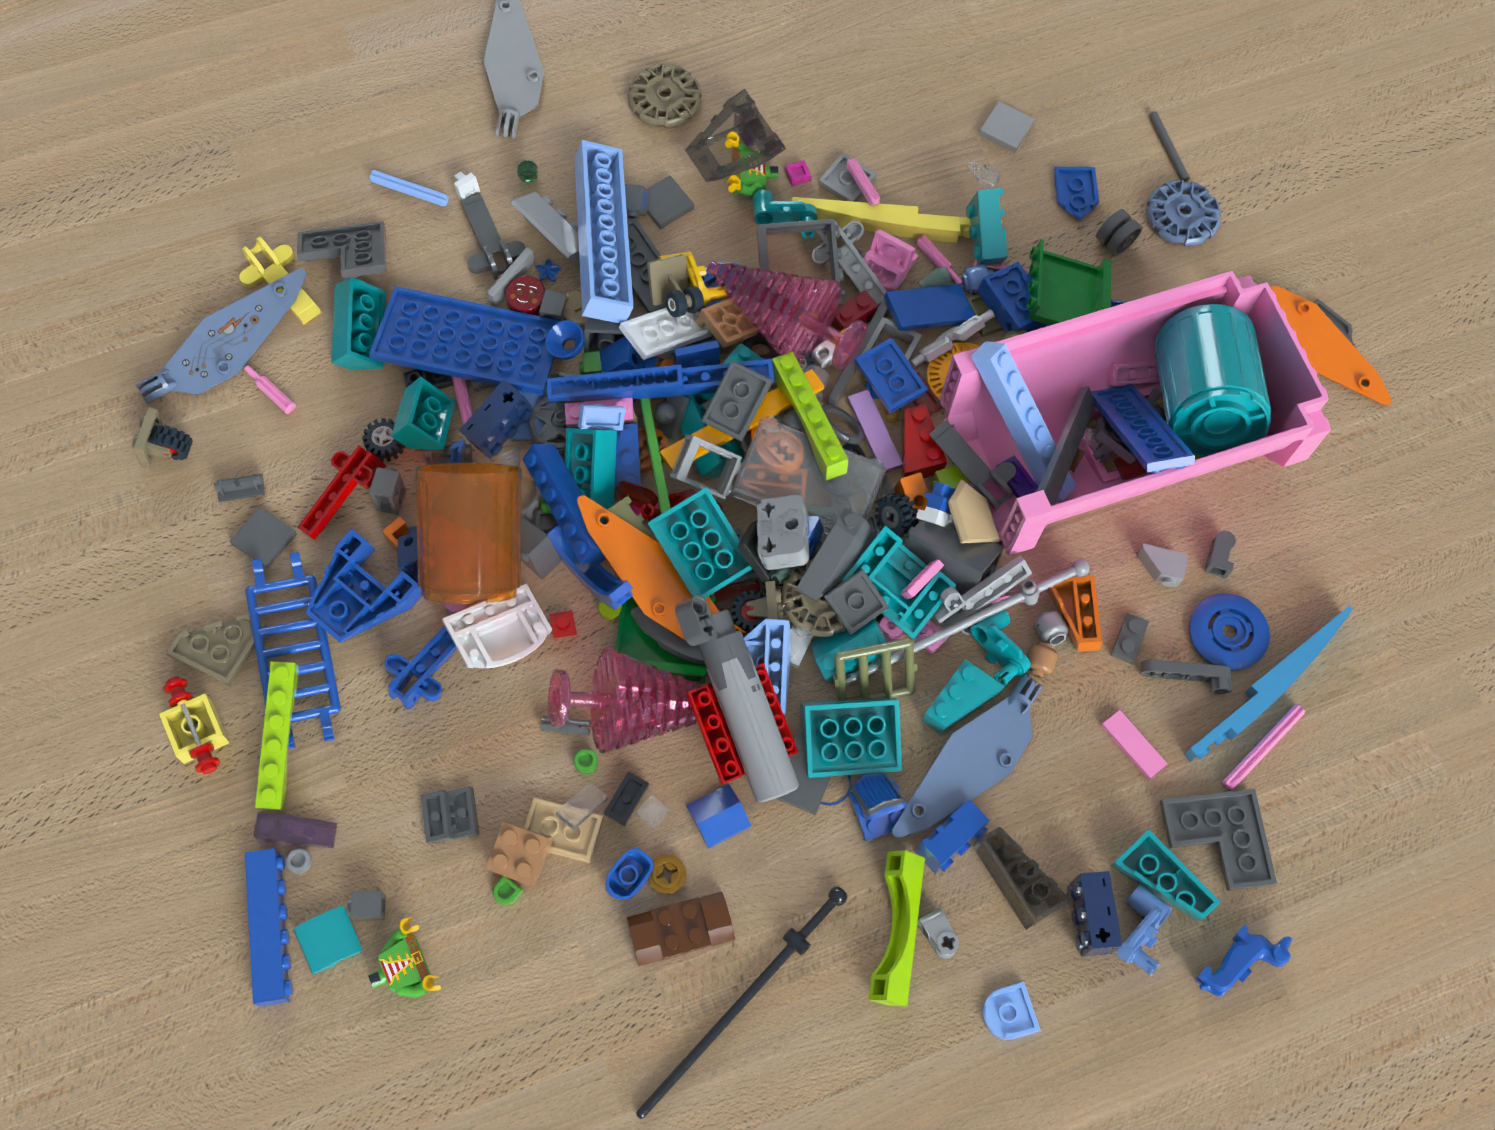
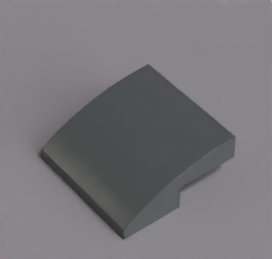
M468 786L448 792L441 790L421 795L426 843L445 842L479 835L473 787Z

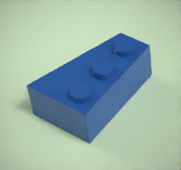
M969 799L944 824L936 828L935 832L928 839L925 838L915 853L925 858V864L935 874L940 869L945 872L954 863L952 858L957 853L961 856L971 847L968 842L974 837L977 839L981 838L988 831L985 826L990 820Z

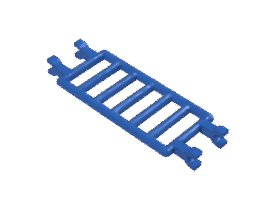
M299 552L290 553L294 578L266 583L262 560H252L256 585L248 586L245 589L265 708L270 673L267 659L320 649L322 661L299 665L298 675L324 670L326 683L298 688L295 699L328 692L330 705L293 712L291 723L320 717L325 742L335 740L330 715L339 713L341 705L326 630L312 618L261 628L259 617L260 615L308 607L318 586L316 577L314 575H303ZM308 585L310 597L262 606L257 605L256 594ZM316 627L317 640L265 649L263 637ZM292 725L290 726L288 749L296 748Z

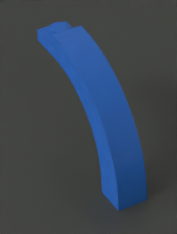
M558 523L545 532L549 536L561 561L605 605L616 610L633 596L630 591L633 588L628 581L617 579L599 563L580 564Z

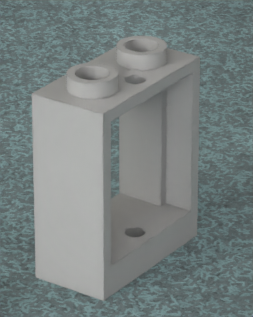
M882 317L863 353L874 348L882 332H885L910 344L904 355L910 363L920 344L922 335L916 330L899 331L893 319Z
M686 435L670 478L698 490L707 487L712 496L725 499L732 490L734 475H737L741 468L740 461L742 457L696 436ZM699 446L727 458L715 489L687 478Z

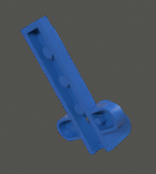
M445 625L411 662L398 654H391L385 659L386 672L395 678L388 685L389 697L392 699L399 698L408 710L416 704L421 696L428 701H436L442 695L441 684L432 676L457 649ZM412 676L418 677L419 680L406 694H403L402 691Z

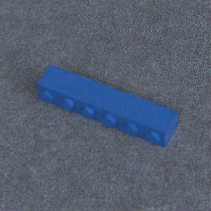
M532 444L522 460L580 564L602 563L606 558L588 533L577 504V499L583 494L554 444Z
M275 848L246 852L245 868L253 1004L262 1007L290 1002L289 995L293 994L292 980L288 979V969H291V957L286 952V944L290 943L289 930L285 929L284 920L288 919V908L286 904H283V894L287 892L286 881L282 879L281 870L285 869L284 856L280 855Z

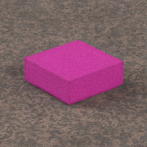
M804 160L785 166L786 175L792 186L811 181L812 176Z

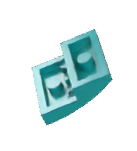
M343 905L316 916L293 929L312 975L336 966L338 962L360 954L363 950Z

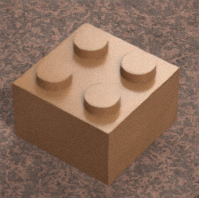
M503 822L485 869L529 886H536L553 838L510 822Z

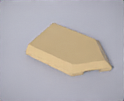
M961 479L955 492L948 500L960 543L999 542L1000 538L987 499Z

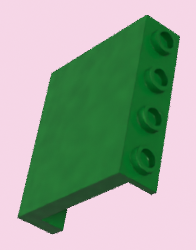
M1042 239L1036 247H1032L1029 255L1031 266L1028 272L1031 278L1027 289L1030 292L1027 302V309H1029L1028 319L1054 325L1111 307L1112 261L1103 259L1097 267L1043 250L1044 240Z
M710 595L709 597L715 605L716 597ZM633 597L622 604L614 656H612V672L705 683L706 666L683 660L661 648L656 640L642 631L632 617V608L639 607Z

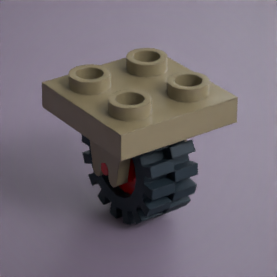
M148 407L146 415L143 414L141 416L139 434L134 436L132 447L141 466L150 468L154 456L173 458L174 460L187 459L193 439L190 438V435L184 434L185 432L178 431L177 428L163 425L158 409Z
M775 581L765 582V596L760 591L756 594L755 590H750L751 594H747L745 591L742 597L738 595L736 597L737 601H733V608H731L733 622L745 630L747 635L765 619L784 620L781 589H776Z

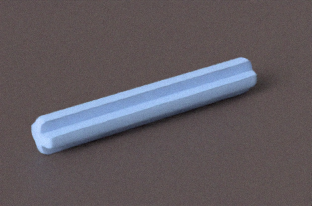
M372 170L369 176L370 181L443 207L447 206L449 202L447 194L377 170Z

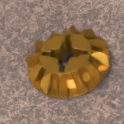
M669 854L656 857L653 860V870L648 878L652 888L662 894L675 893L682 888L686 880V868L683 862L678 857ZM663 865H665L669 872H674L671 875V884H669L666 878H658L663 874Z

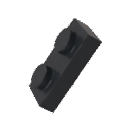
M628 772L605 809L604 815L625 827L648 789L649 783Z

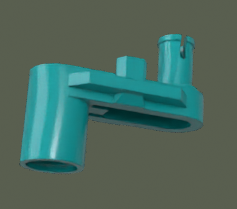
M759 190L753 195L754 221L757 225L817 220V210L812 204H807L803 201H774L773 194L768 190ZM815 231L809 232V238H812L815 235ZM801 232L802 236L807 238V232Z
M1005 610L971 627L973 638L988 653L985 655V660L990 664H994L997 661L1003 667L994 675V679L999 681L1003 677L1000 683L1004 686L1014 676H1022L1031 667L1028 657L1002 632L1010 624V617Z

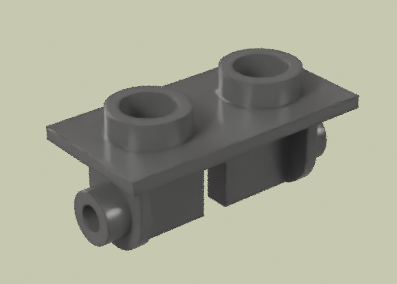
M466 444L461 466L472 465L471 444ZM445 445L442 450H425L427 468L448 467L452 445Z
M263 474L218 480L217 483H214V489L218 492L219 502L265 495Z

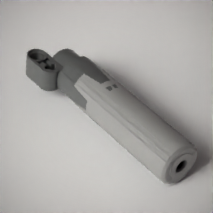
M699 595L679 602L675 607V613L682 633L689 645H699L707 668L706 670L755 801L763 803L795 791L799 786L797 777L741 631L736 632L729 610L711 615L705 599Z

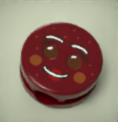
M520 276L512 280L508 284L505 293L509 310L536 316L540 314L539 310L545 294V287L542 282L532 276Z

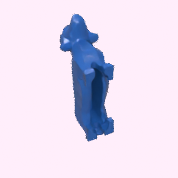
M1244 925L1233 937L1236 943L1226 953L1220 968L1212 974V968L1207 966L1195 981L1200 984L1199 988L1201 990H1207L1215 996H1223L1238 979L1243 983L1252 971L1249 967L1255 961L1262 960L1275 967L1286 965L1291 957L1288 948L1292 938L1289 936L1283 937L1274 945L1263 935L1248 933V927Z

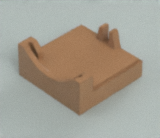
M735 296L701 309L696 319V323L700 328L705 325L708 327L723 349L728 346L734 349L736 345L738 346L745 339L755 336L759 331L758 326Z

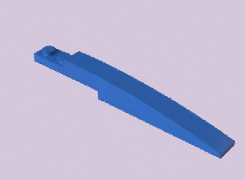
M772 359L737 362L773 380L772 383H774ZM730 363L682 368L681 365L549 378L547 379L548 401H594L716 393Z

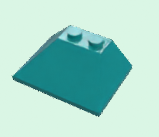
M884 526L843 577L842 581L863 569L889 606L881 614L910 638L915 639L942 604L940 600L941 593L947 588H955L956 584L942 572L938 571L913 598L905 600L901 595V591L927 565L901 544L903 540L887 526Z

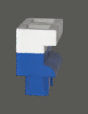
M935 482L932 493L925 492V497L928 499L925 511L919 509L916 518L956 530L948 505V500L956 489Z

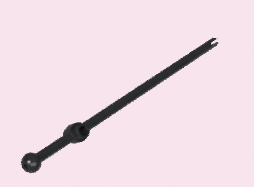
M833 887L829 891V899L800 931L797 932L793 928L787 931L783 937V940L787 942L786 947L637 1110L638 1118L643 1119L793 953L797 952L802 956L809 949L811 944L806 940L807 937L835 906L843 905L847 901L848 895L841 887Z

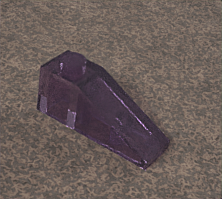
M258 812L253 837L260 843L334 848L337 823L286 814Z

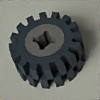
M894 494L882 498L877 503L878 507H875V511L878 512L875 515V519H879V522H876L877 526L881 525L882 528L887 526L897 536L906 534L912 526L915 527L917 524L914 522L918 520L916 515H914L917 509L912 508L914 502H908L910 498L908 496L904 497V494Z

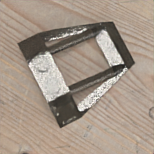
M746 89L727 100L723 105L724 109L718 116L714 115L710 120L711 124L704 132L701 131L685 149L705 182L716 181L756 168L786 149L778 135L772 131L760 114L755 102ZM735 112L741 124L711 136ZM747 131L759 151L721 166L708 147L727 139L726 135L730 132L739 134Z

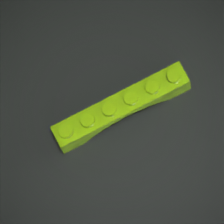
M790 352L773 358L774 380L779 390L788 398L798 414L811 444L816 463L825 481L846 474L848 457L794 353Z
M271 661L255 804V808L258 810L284 811L289 735L299 667L296 663Z
M906 850L887 852L884 876L892 903V930L885 955L871 975L868 998L870 1001L887 1006H907L925 858Z

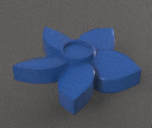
M550 259L546 260L545 266L535 265L536 269L541 272L539 276L540 281L548 277L550 281L556 282V274L561 271L560 266H552Z

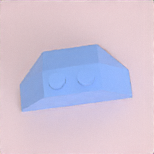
M765 619L744 637V641L754 666L764 663L783 714H785L790 684V621Z

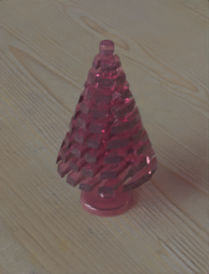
M711 261L707 266L708 273L716 275V282L719 286H725L724 292L729 297H732L735 305L741 308V312L746 317H749L752 325L757 327L758 332L766 338L770 346L774 347L779 356L793 352L800 365L809 352L812 353L823 338L836 345L832 355L833 366L838 370H843L854 360L864 343L868 328L864 321H854L843 333L831 327L839 306L837 304L841 298V290H839L841 285L838 281L824 280L816 277L811 278L810 276L803 275L799 276L798 274L791 273L786 274L780 271L773 272L768 269L760 270L756 267L747 269L743 265L735 267L731 263H725L721 266L716 261Z
M606 647V649L602 650L601 656L599 655L597 660V669H595L593 676V691L591 690V692H572L567 672L562 669H555L553 671L548 690L549 721L552 727L560 728L566 723L570 706L590 707L593 740L596 748H599V753L604 754L612 751L614 748L620 749L628 744L633 745L641 740L652 739L656 735H665L671 729L674 732L682 729L684 725L685 727L695 725L697 721L686 693L697 689V683L690 680L686 681L678 675L672 676L668 671L658 670L654 665L645 664L636 658L632 659V657L623 653L618 654L616 650Z

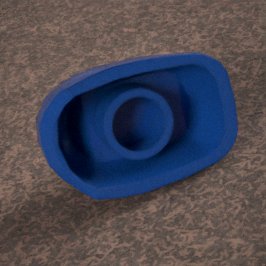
M638 848L628 850L608 872L604 883L606 892L611 897L620 900L633 897L649 878L653 870L652 859Z

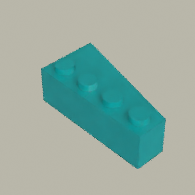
M1149 829L1111 865L1117 871L1139 885H1143L1149 891L1198 922L1205 919L1221 903Z

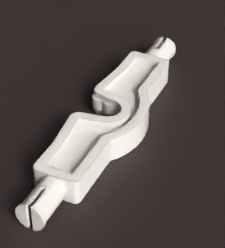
M989 309L980 316L975 315L959 326L945 331L934 342L919 351L920 354L910 360L911 365L916 368L924 361L930 362L953 348L952 340L965 341L974 333L984 328L985 322L995 317L993 311Z

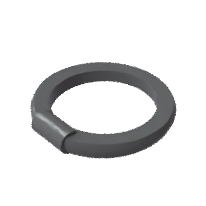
M830 404L823 405L822 409L837 438L845 443L860 444L864 433L859 423L841 408ZM827 412H833L843 417L852 426L855 435H849L838 429L828 418Z

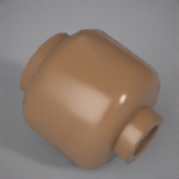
M1037 642V644L1030 646L1027 653L1031 664L1029 674L1042 678L1043 675L1053 673L1058 660V654L1054 646L1044 642Z

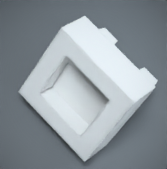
M462 172L454 175V178L457 180L454 186L460 200L480 193L477 179L472 173L464 175Z

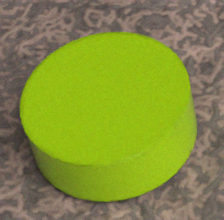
M600 601L598 606L599 613L606 620H615L620 616L622 605L614 610Z

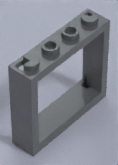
M835 219L757 225L764 314L814 309H836L842 305V302H845V290L840 288V281H843V268H839L838 259H842L841 246H837L836 238H840L839 225H835ZM827 230L833 301L772 306L767 235Z

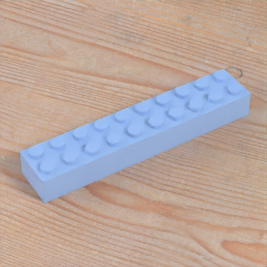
M582 140L574 158L582 316L621 324V322L627 321L633 309L622 149Z

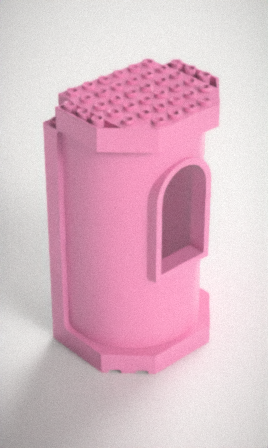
M1229 271L996 342L1006 344L1057 445L1082 387L1089 386L1091 391L1126 386H1111L1108 384L1111 363L1156 359L1154 350L1156 336L1161 327L1170 318L1181 311L1199 305H1227L1246 314L1255 327L1271 406V423L1266 436H1262L1256 441L1195 459V464L1186 465V467L1181 469L1169 468L1158 473L1147 472L1140 463L1107 473L1104 464L1099 462L1101 459L1096 460L1093 456L1097 449L1086 428L1079 445V449L1085 451V454L1075 472L1069 470L1077 487L1063 501L1057 500L1055 505L1050 506L1044 490L1016 498L1013 494V497L1004 502L996 511L989 505L1000 538L999 542L994 543L1004 546L1006 554L1010 556L1034 548L1043 529L1050 523L1262 455L1282 467L1307 460L1331 430L1328 419L1324 417L1321 411L1329 398L1326 389L1321 385L1317 377L1315 368L1311 366L1307 358L1305 349L1301 347L1295 330L1291 328L1287 321L1285 311L1281 309L1277 302L1275 292L1267 282L1257 285L1253 282L1250 275L1238 279L1233 271ZM978 348L953 355L940 396L941 405L947 412V418L944 421L947 420L990 470H994L998 464L1015 455L1034 480L971 357ZM1160 382L1133 384L1146 400L1153 388L1162 391ZM1162 392L1158 400L1163 399ZM1096 407L1090 421L1099 419L1102 416ZM992 479L983 485L996 501L1005 495Z

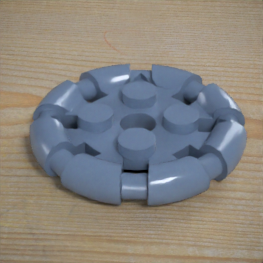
M1184 180L1166 182L1163 184V187H1157L1152 192L1147 202L1149 208L1146 210V215L1151 228L1156 229L1159 232L1158 236L1175 245L1182 243L1184 246H1195L1204 243L1206 238L1210 239L1217 232L1221 223L1219 219L1221 209L1217 199L1209 194L1208 189L1192 181L1191 183H1186ZM1183 191H1188L1189 195L1182 193ZM1179 209H1186L1189 214H1182ZM1166 221L1168 225L1164 226L1162 222Z

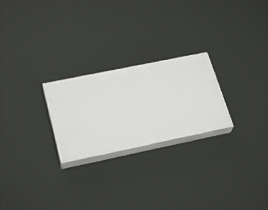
M667 308L621 322L619 329L643 360L712 336L711 331L706 325L700 328L696 323L699 312H686L684 316L672 317Z

